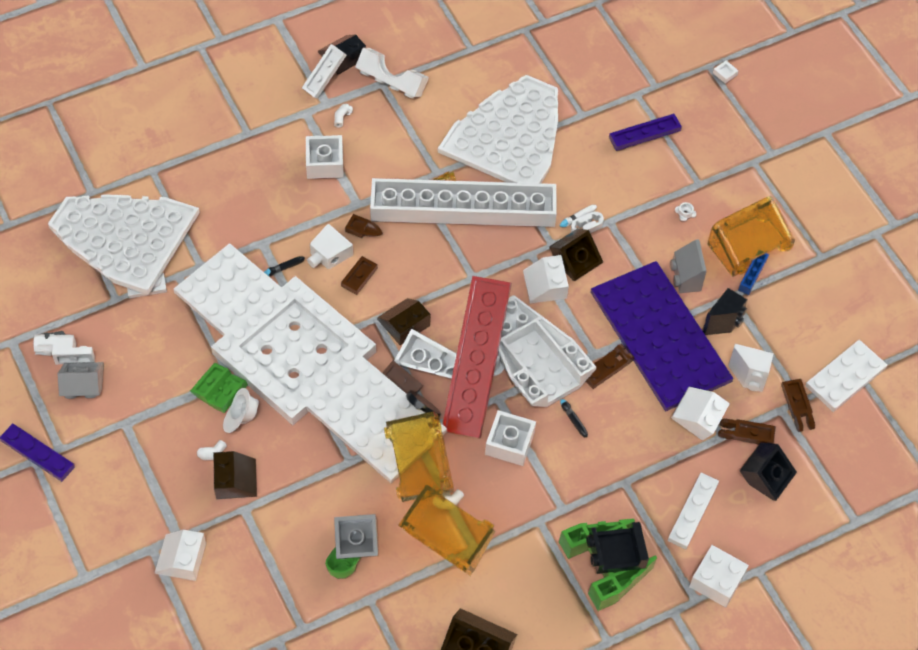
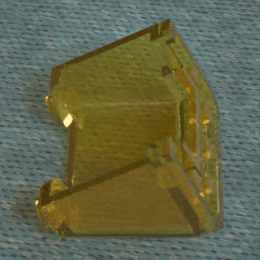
M768 196L716 222L711 228L707 245L731 276L734 277L737 274H744L748 270L750 261L775 248H778L780 251H789L793 248L795 239L777 202L772 196Z
M428 412L387 421L384 433L386 439H390L393 443L400 478L399 487H396L398 499H401L402 502L454 493L438 414Z
M426 484L398 526L471 576L496 532L493 529L494 525L486 519L483 521L477 520L442 495L444 493L443 490L435 485L431 488Z

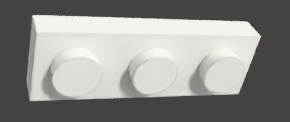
M331 44L302 89L318 99L346 57V54Z

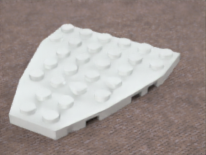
M528 75L521 77L518 81L509 84L507 89L503 91L498 90L481 102L475 111L468 112L467 117L463 120L456 121L438 147V153L504 182L542 183L551 167L558 125V88Z
M109 194L90 199V196H73L64 199L49 221L48 226L75 255L110 281L149 295L200 212L197 207L166 197H160L159 200H149L148 196H142V199H132L129 195Z

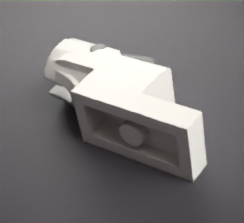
M64 331L34 335L35 355H52L55 365L95 362L92 347H76L74 335H66Z

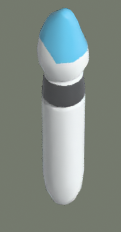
M590 205L572 216L566 217L560 223V226H570L573 220L595 211L597 206Z

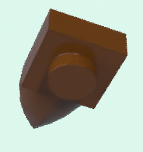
M355 214L352 215L345 227V232L360 238L363 236L383 235L378 225Z

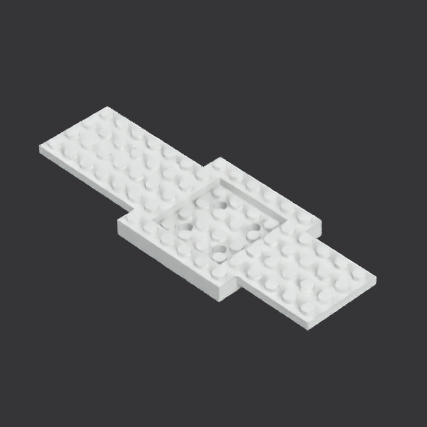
M229 243L174 288V293L223 335L221 339L211 346L212 354L236 376L246 380L248 386L290 424L294 425L310 412L391 484L447 433V428L438 420L426 416L425 412L414 407L407 400V394L367 361L376 353V344L296 276L281 287ZM292 325L300 326L296 331L290 329ZM325 348L327 351L324 354H319L317 350ZM264 349L272 350L268 355L262 353ZM291 372H297L299 376L296 378H290L289 374Z

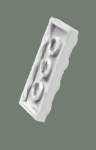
M858 340L806 382L805 387L834 412L883 372L887 364L862 341Z

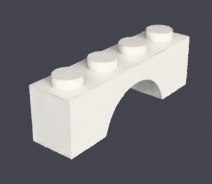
M371 48L362 49L355 66L360 69L361 74L366 76L372 75L377 82L387 83L391 89L401 90L405 92V96L413 99L414 97L422 96L429 79L428 76L416 70H407L399 77L391 74L385 65V55Z

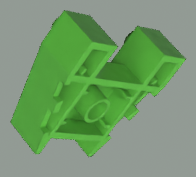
M623 519L610 523L601 521L598 524L588 525L587 523H580L563 530L560 535L559 544L568 559L588 550L592 554V550L588 548L586 536L589 535L591 528L595 527L597 532L630 528L635 520ZM657 556L649 558L645 569L602 573L604 578L591 583L588 595L597 611L616 604L653 569Z

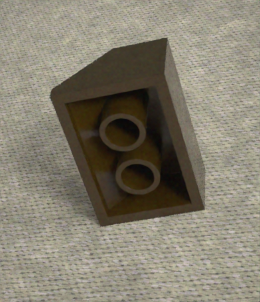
M460 608L452 617L441 650H512L518 634Z

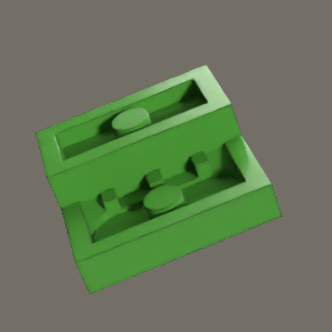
M213 363L190 391L209 406L225 413L231 406L238 390L246 388L248 384L246 380L231 374L228 368Z

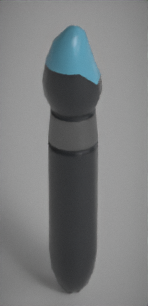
M295 257L274 267H269L264 273L268 276H273L277 272L302 263L305 257Z
M561 399L562 409L566 412L581 436L587 438L588 432L571 409V405L566 400Z

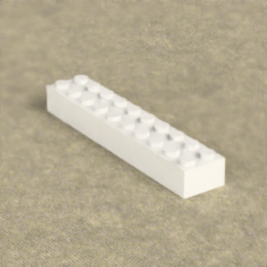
M372 178L370 216L371 221L555 227L556 184Z

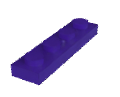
M671 114L609 133V139L615 150L618 151L679 132L682 126L676 115Z
M13 423L0 436L2 443L61 482L75 468L74 463Z

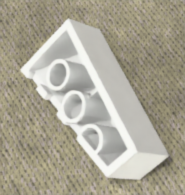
M411 329L394 361L402 366L452 379L457 353Z

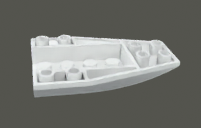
M515 295L509 298L498 353L509 378L530 405L548 407L578 390L596 370V366L574 339Z

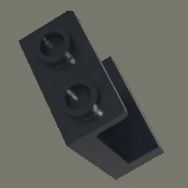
M632 522L630 528L597 532L594 527L591 528L589 535L586 536L587 546L592 550L590 556L591 565L595 567L597 574L646 568L649 557L640 522Z

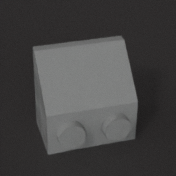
M699 239L675 251L673 259L670 260L671 270L675 273L674 285L678 286L679 293L699 292L702 290L706 266Z
M104 362L64 363L57 373L59 396H65L67 399H73L77 396H85V398L97 397L102 391Z
M376 514L334 517L336 559L378 556Z

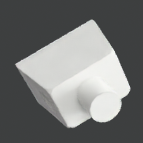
M327 224L310 243V253L312 256L307 259V262L312 268L321 263L327 269H331L353 256V244L330 224Z

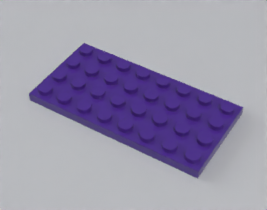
M657 261L591 288L590 293L622 344L626 347L627 352L634 356V363L665 412L678 406L688 387L713 391L733 382V377Z

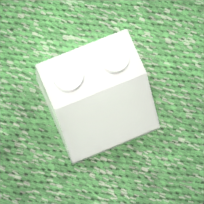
M561 255L543 257L523 270L530 304L567 299L569 286Z
M735 344L728 367L744 388L763 392L774 353Z
M688 387L671 418L703 441L715 432L730 403L714 392Z
M180 530L166 534L155 574L196 581L206 546L204 533Z

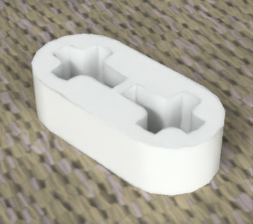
M596 211L573 220L571 232L577 229L576 226L579 229L583 227L582 229L589 230L590 233L602 228L604 217Z

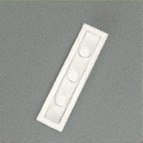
M700 473L669 535V542L687 549L718 486L719 480Z

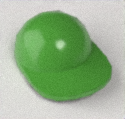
M335 547L326 559V568L331 576L337 579H346L355 572L356 565L361 557L336 559Z

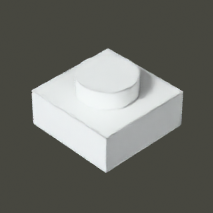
M726 60L714 68L713 74L726 84L738 75V70Z

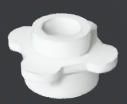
M684 202L675 208V212L679 214L681 221H687L688 218L696 217L697 213L694 211L693 205L688 202Z

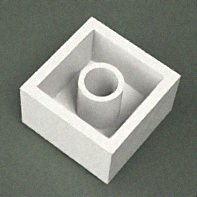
M342 135L306 136L307 179L344 178Z
M498 410L486 442L485 455L523 466L535 433L536 421Z
M711 545L695 572L689 587L718 604L727 607L749 565Z

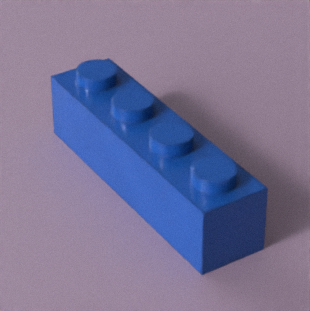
M760 250L757 251L740 283L738 291L747 295L750 294L768 260L769 254Z

